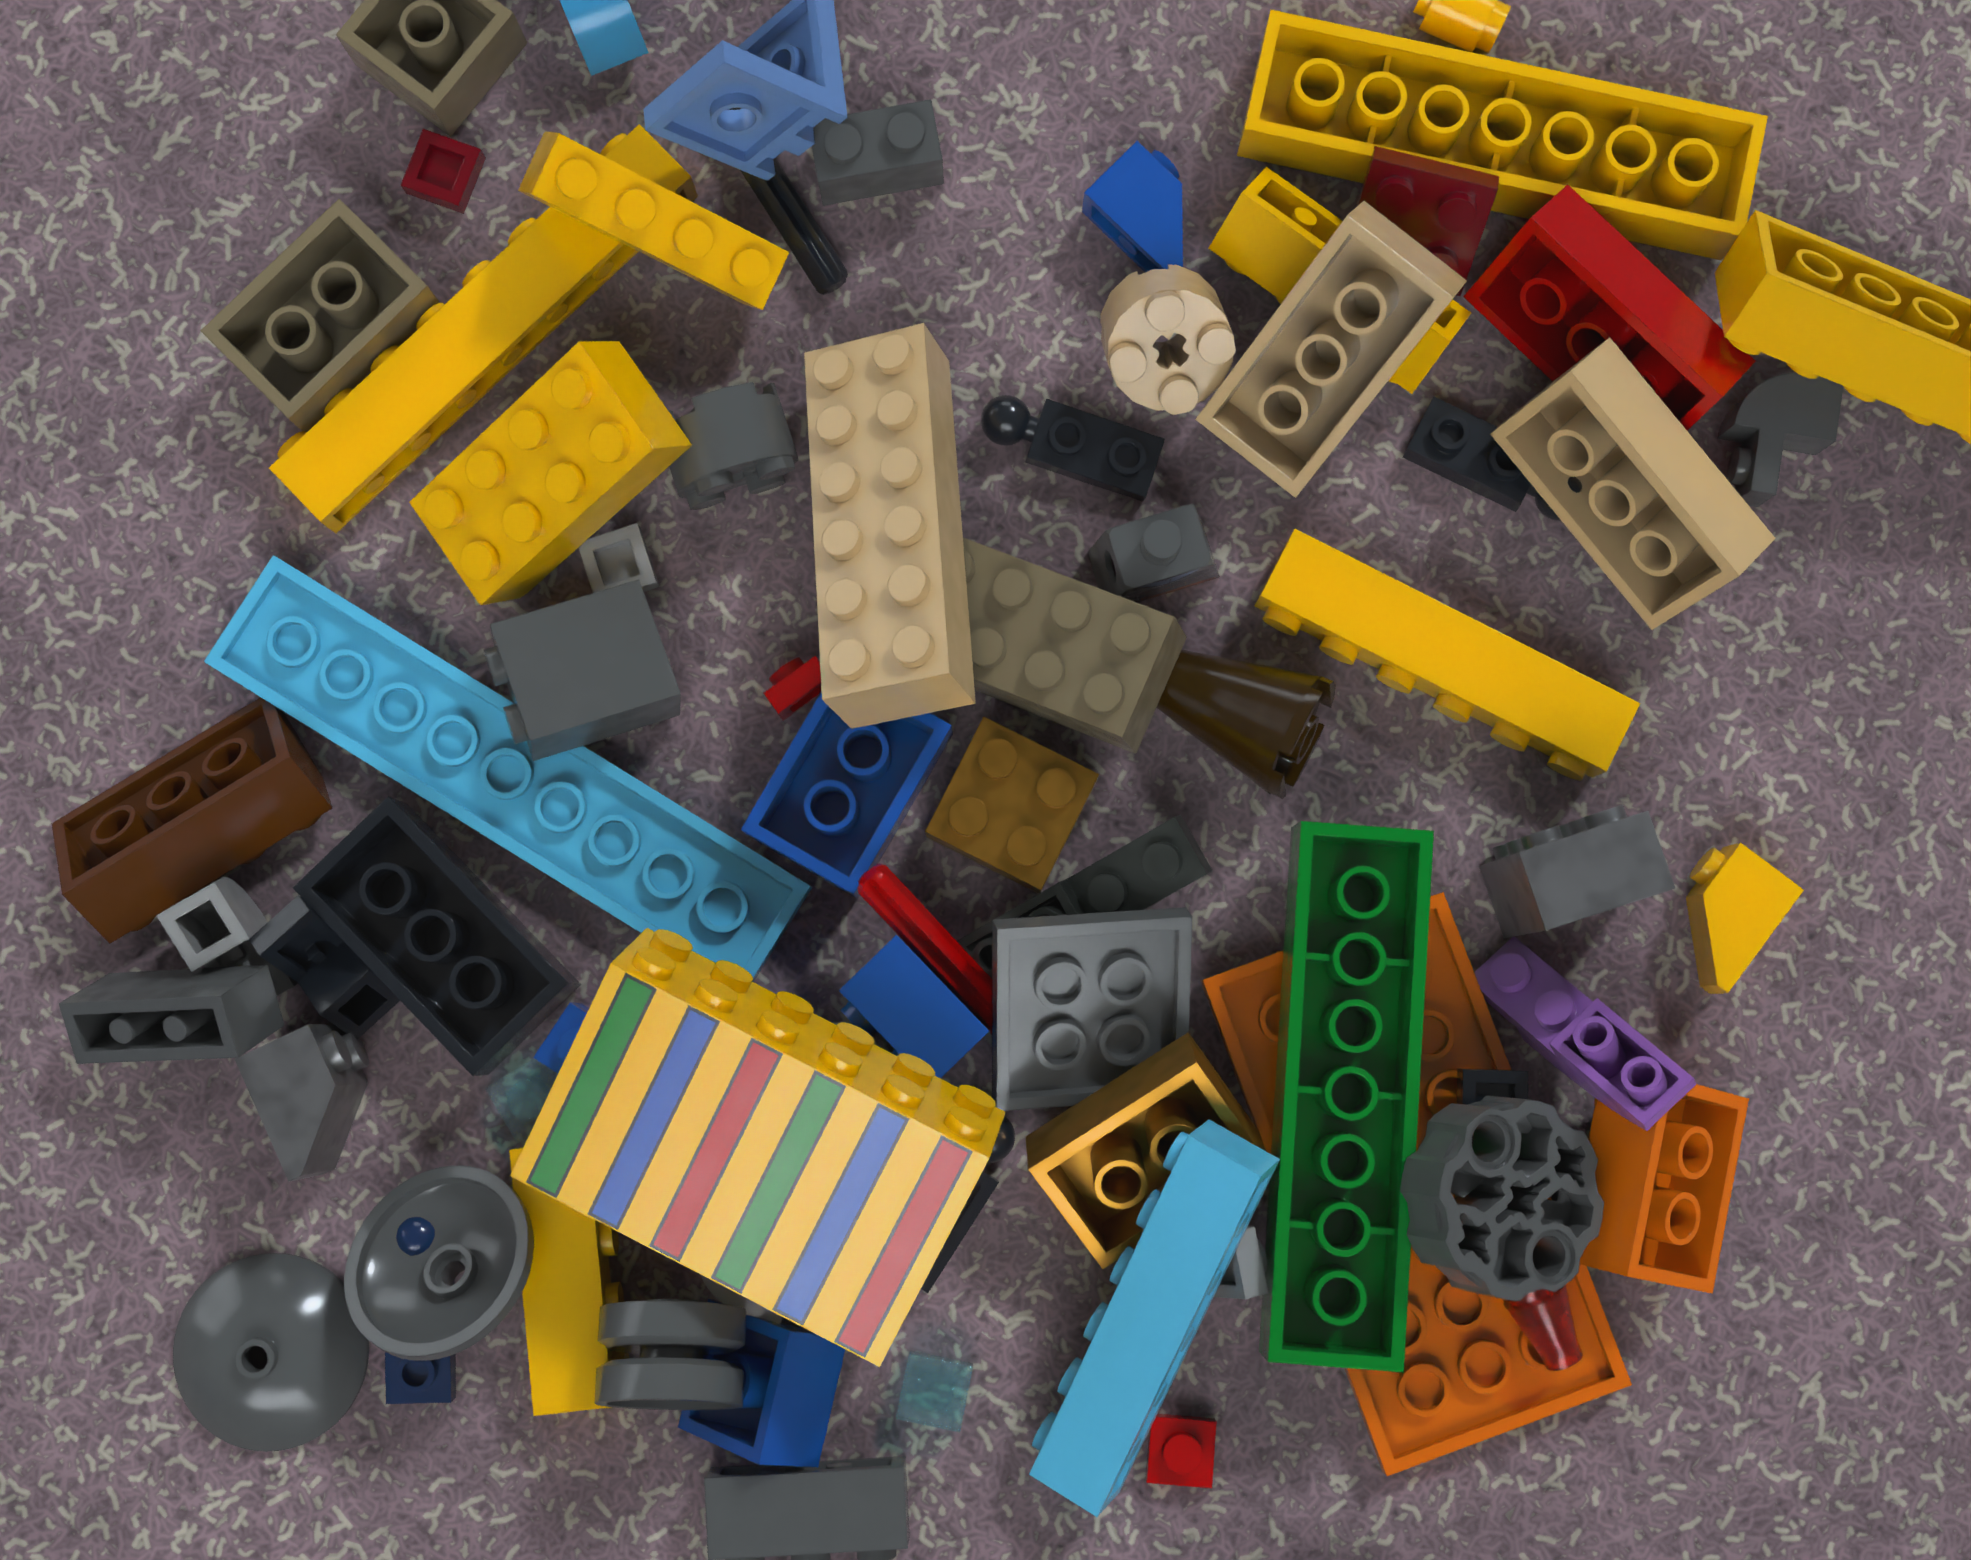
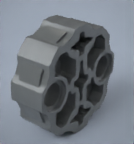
M1485 1096L1481 1101L1467 1105L1449 1104L1427 1122L1426 1136L1418 1150L1406 1158L1402 1174L1400 1192L1408 1205L1410 1222L1407 1237L1413 1250L1422 1263L1435 1265L1446 1275L1451 1287L1512 1301H1520L1527 1294L1540 1289L1556 1292L1571 1281L1579 1272L1580 1258L1589 1242L1599 1236L1604 1201L1597 1190L1595 1171L1598 1158L1592 1144L1584 1131L1571 1129L1559 1118L1554 1106L1540 1101Z

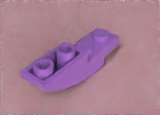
M1512 937L1474 972L1485 1001L1518 1029L1526 1043L1593 1097L1642 1129L1648 1131L1696 1085L1695 1079L1608 1006L1598 998L1591 1001L1516 937Z

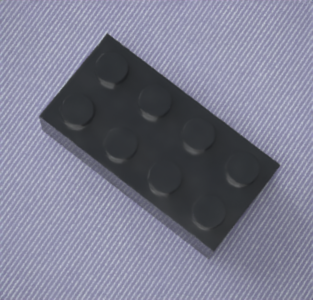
M389 796L293 887L307 904L472 1076L489 1075L581 985L407 803Z

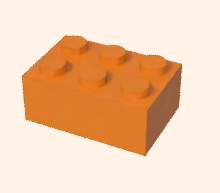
M1696 1084L1648 1131L1628 1121L1595 1098L1588 1140L1592 1144L1598 1158L1595 1176L1598 1193L1604 1201V1210L1599 1236L1588 1243L1579 1264L1631 1278L1713 1294L1749 1098Z

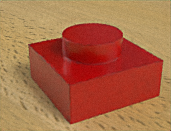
M816 656L803 663L800 657H797L780 667L770 676L769 681L773 686L763 694L782 721L820 695V661Z
M1157 1414L1148 1435L1146 1483L1212 1488L1217 1425L1215 1418Z

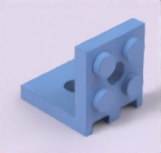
M791 0L738 47L722 40L643 109L645 131L763 180H770L775 176L774 158L783 151L800 156L815 144L813 127L826 118L840 124L848 118L834 0ZM731 108H741L739 110H728Z

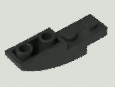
M1178 815L996 919L1145 910L1213 870L1183 817ZM993 920L957 940L991 979Z

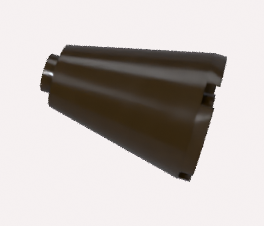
M1181 650L1156 708L1267 793L1283 799L1286 796L1285 784L1294 787L1317 745L1325 725L1319 723V717L1315 715L1319 703L1331 708L1336 684L1334 681L1323 676Z

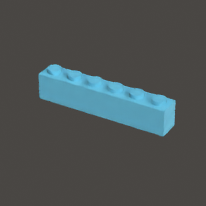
M1209 1119L1189 1135L1182 1131L1177 1136L1163 1163V1167L1171 1171L1162 1192L1157 1189L1152 1191L1137 1217L1136 1225L1144 1229L1135 1249L1128 1246L1123 1251L1112 1270L1109 1281L1117 1285L1111 1301L1109 1305L1102 1302L1097 1307L1085 1328L1083 1337L1091 1341L1083 1360L1076 1357L1072 1361L1058 1386L1057 1392L1065 1396L1058 1414L1050 1412L1034 1437L1032 1447L1040 1452L1029 1473L1030 1476L1096 1517L1119 1494L1276 1169L1279 1158Z

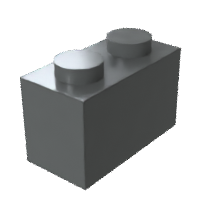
M931 99L847 114L848 118L840 124L825 118L813 127L815 144L812 146V152L823 206L944 184L943 159Z

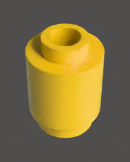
M1418 0L1413 13L1424 17L1419 30L1468 52H1473L1474 48H1477L1489 54L1511 6L1499 0Z

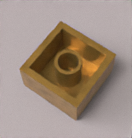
M983 716L925 830L926 837L1039 894L1100 774Z

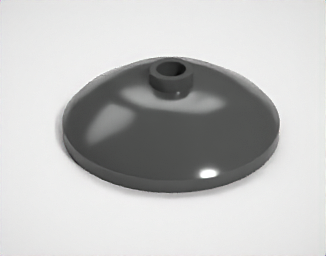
M463 1165L431 1169L404 1181L394 1188L366 1217L353 1240L348 1254L344 1275L345 1299L348 1311L358 1330L366 1339L390 1355L414 1361H427L448 1357L473 1346L486 1337L503 1321L514 1307L524 1289L531 1270L534 1234L532 1222L523 1201L509 1185L496 1175L480 1168ZM412 1217H420L429 1221L434 1227V1240L426 1251L410 1256L404 1253L398 1246L396 1239L397 1230L405 1220ZM464 1271V1274L460 1278V1280L453 1284L456 1276L460 1272Z
M264 1253L249 1256L226 1265L211 1275L195 1291L185 1306L177 1325L173 1345V1367L178 1389L185 1404L197 1421L213 1435L231 1445L265 1452L291 1449L308 1443L339 1422L350 1409L361 1390L369 1359V1340L358 1330L351 1318L345 1299L344 1282L333 1272L313 1260L286 1253ZM253 1346H260L267 1353L268 1361L264 1369L256 1368L250 1362L249 1353Z

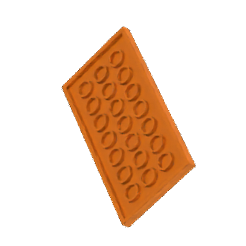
M1444 892L1430 896L1416 1151L1426 1136L1427 1122L1444 1107L1451 1103L1457 1104V1068L1511 1070ZM1284 950L1200 980L1253 1124L1260 1132L1265 1151L1270 1154ZM1412 1245L1410 1252L1404 1372L1344 1368L1382 1472L1386 1476L1632 1385L1587 1266L1579 1264V1272L1571 1281L1556 1292L1540 1289L1527 1294L1520 1301H1512L1451 1287L1447 1276L1435 1265L1420 1261Z

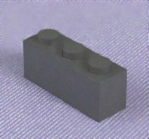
M268 965L198 968L192 972L190 969L109 973L59 1003L77 1064L239 1058L284 1026Z
M906 1456L824 1460L819 1462L818 1468L758 1464L711 1467L704 1478L708 1560H765V1557L791 1556V1560H831L830 1553L857 1552L858 1560H889L896 1557V1549H908L910 1529Z

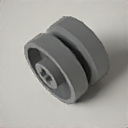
M650 1299L645 1301L609 1303L600 1306L598 1341L612 1351L640 1354L639 1358L611 1360L596 1368L594 1403L606 1407L647 1410H720L743 1407L744 1371L734 1363L703 1359V1355L728 1354L745 1346L746 1309L734 1305L690 1299Z

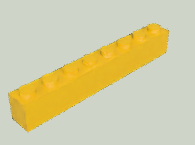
M640 124L628 135L621 133L612 138L600 153L608 159L690 201L698 197L691 175ZM551 207L537 219L529 218L523 221L511 233L508 239V246L491 262L484 260L474 266L465 276L462 282L463 288L446 304L437 303L430 307L418 320L417 330L400 346H391L380 353L370 367L371 373L354 389L347 388L336 394L324 409L325 416L308 432L301 431L291 436L281 446L277 454L279 459L269 469L322 524L336 534L639 251Z

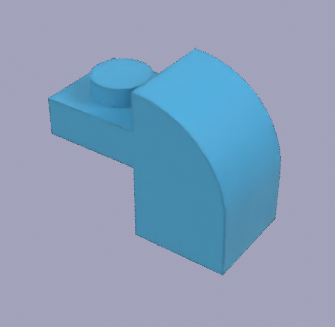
M560 0L591 76L649 53L628 0Z

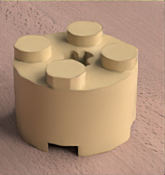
M1168 265L1169 269H1152L1140 275L1137 271L1126 276L1110 292L1101 312V342L1116 386L1137 404L1156 411L1165 410L1172 415L1192 411L1197 403L1204 401L1223 383L1233 363L1236 348L1234 335L1215 289L1199 273L1179 265ZM1162 335L1168 339L1165 342H1156Z

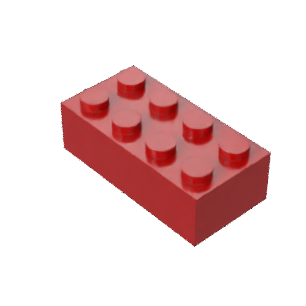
M1566 185L1530 217L1463 296L1551 381L1557 379L1610 337L1687 431L1756 362L1749 354L1733 346L1724 337L1721 327L1569 185Z

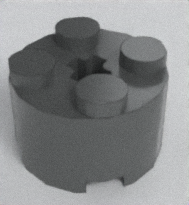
M750 382L698 395L691 398L694 405L691 413L683 415L676 420L673 411L668 410L692 444L686 452L669 466L678 495L681 498H687L690 510H699L717 505L726 500L724 491L746 484L750 494H758L777 488L786 483L783 475L795 469L794 464L798 461V455L775 383H770L763 387L762 394H757L754 383Z

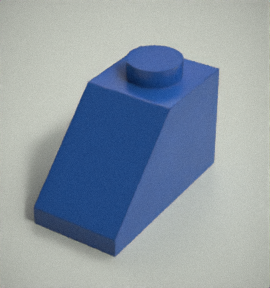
M1136 141L1084 192L1082 213L1144 272L1152 269H1169L1168 265L1183 267L1182 183L1178 180L1180 177L1179 172L1163 153L1157 150H1153L1150 153L1143 145Z

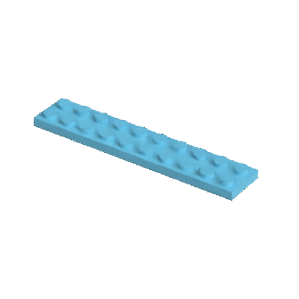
M274 555L204 660L206 664L640 933L649 928L653 931L664 929L679 934L692 944V951L715 963L719 960H724L746 969L753 976L752 982L755 981L812 889L807 883L584 746L533 761L527 741L515 744L511 736L503 707L512 705L513 702Z

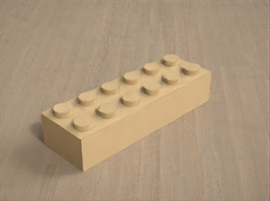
M924 323L805 352L822 700L851 729L976 704L949 360Z

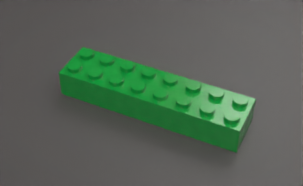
M1300 821L1291 827L1271 1154L1280 1160L1269 1181L1265 1243L1267 1258L1265 1278L1268 1293L1262 1295L1259 1352L1267 1362L1404 1372L1411 1243L1407 1237L1410 1222L1408 1205L1400 1189L1406 1158L1416 1152L1434 831Z

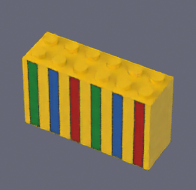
M646 928L610 963L510 1176L880 1367L991 1156L1006 1112L995 1107L994 1099L984 1091L970 1085H960L958 1088L935 1076L934 1069L922 1059L905 1053L896 1056L874 1044L873 1037L860 1027L845 1022H840L836 1025L814 1014L811 1004L803 998L785 991L775 994L752 982L753 976L741 966L724 960H719L715 963L692 951V944L679 934L664 929L653 931Z

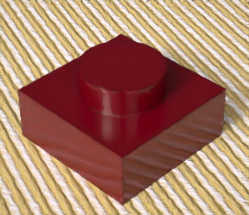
M423 129L401 182V187L406 194L464 214L486 157L480 148Z

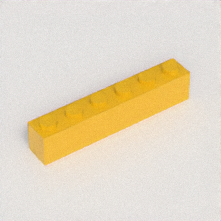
M1297 529L1293 530L1254 605L1265 611L1262 618L1263 621L1276 630L1296 636L1300 629L1322 640L1319 649L1326 655L1353 665L1357 658L1379 669L1376 678L1383 684L1408 694L1411 693L1414 687L1436 698L1433 707L1440 713L1460 722H1468L1471 716L1493 727L1490 736L1497 742L1514 750L1525 751L1527 745L1550 756L1547 765L1551 769L1571 779L1581 781L1585 774L1593 778L1607 772L1641 704Z

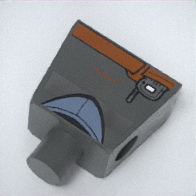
M1194 504L1184 505L1106 530L1087 552L1098 588L1134 602H1141L1220 577L1201 517ZM1111 559H1113V562H1114V566H1115V570H1116V575H1115V573H1114V571H1113V567H1112V564H1111Z

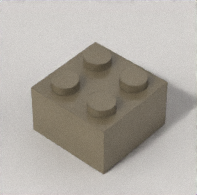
M364 0L336 34L356 66L450 137L527 44L514 13L497 0Z

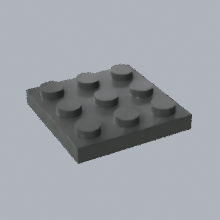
M1186 907L993 919L992 1098L996 1103L995 1107L1003 1111L1074 1106L1189 1032L1192 915Z

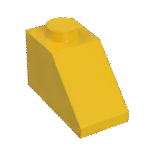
M1742 843L1725 846L1720 851L1714 847L1711 848L1697 862L1689 876L1696 882L1686 896L1699 984L1709 994L1729 993L1804 891V889Z

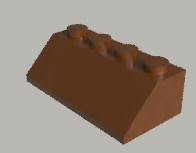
M260 697L51 823L62 895L109 944L129 932L143 929L154 920L156 915L207 887L211 882L240 864H248L255 861L268 847L295 831L309 828L319 820L321 815L332 809L324 779L284 711Z

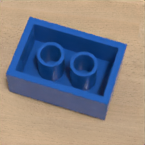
M821 691L743 824L741 831L858 899L860 896L857 890L859 878L880 862L953 735L952 725L931 713L851 729L822 700Z

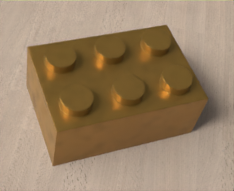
M1189 1032L1025 1137L1028 1170L1102 1269L1117 1261L1128 1246L1135 1249L1144 1230L1136 1225L1137 1217L1152 1191L1157 1189L1162 1192L1171 1171L1163 1167V1163L1171 1145L1182 1131L1189 1135L1209 1119L1263 1150L1265 1148L1260 1132Z

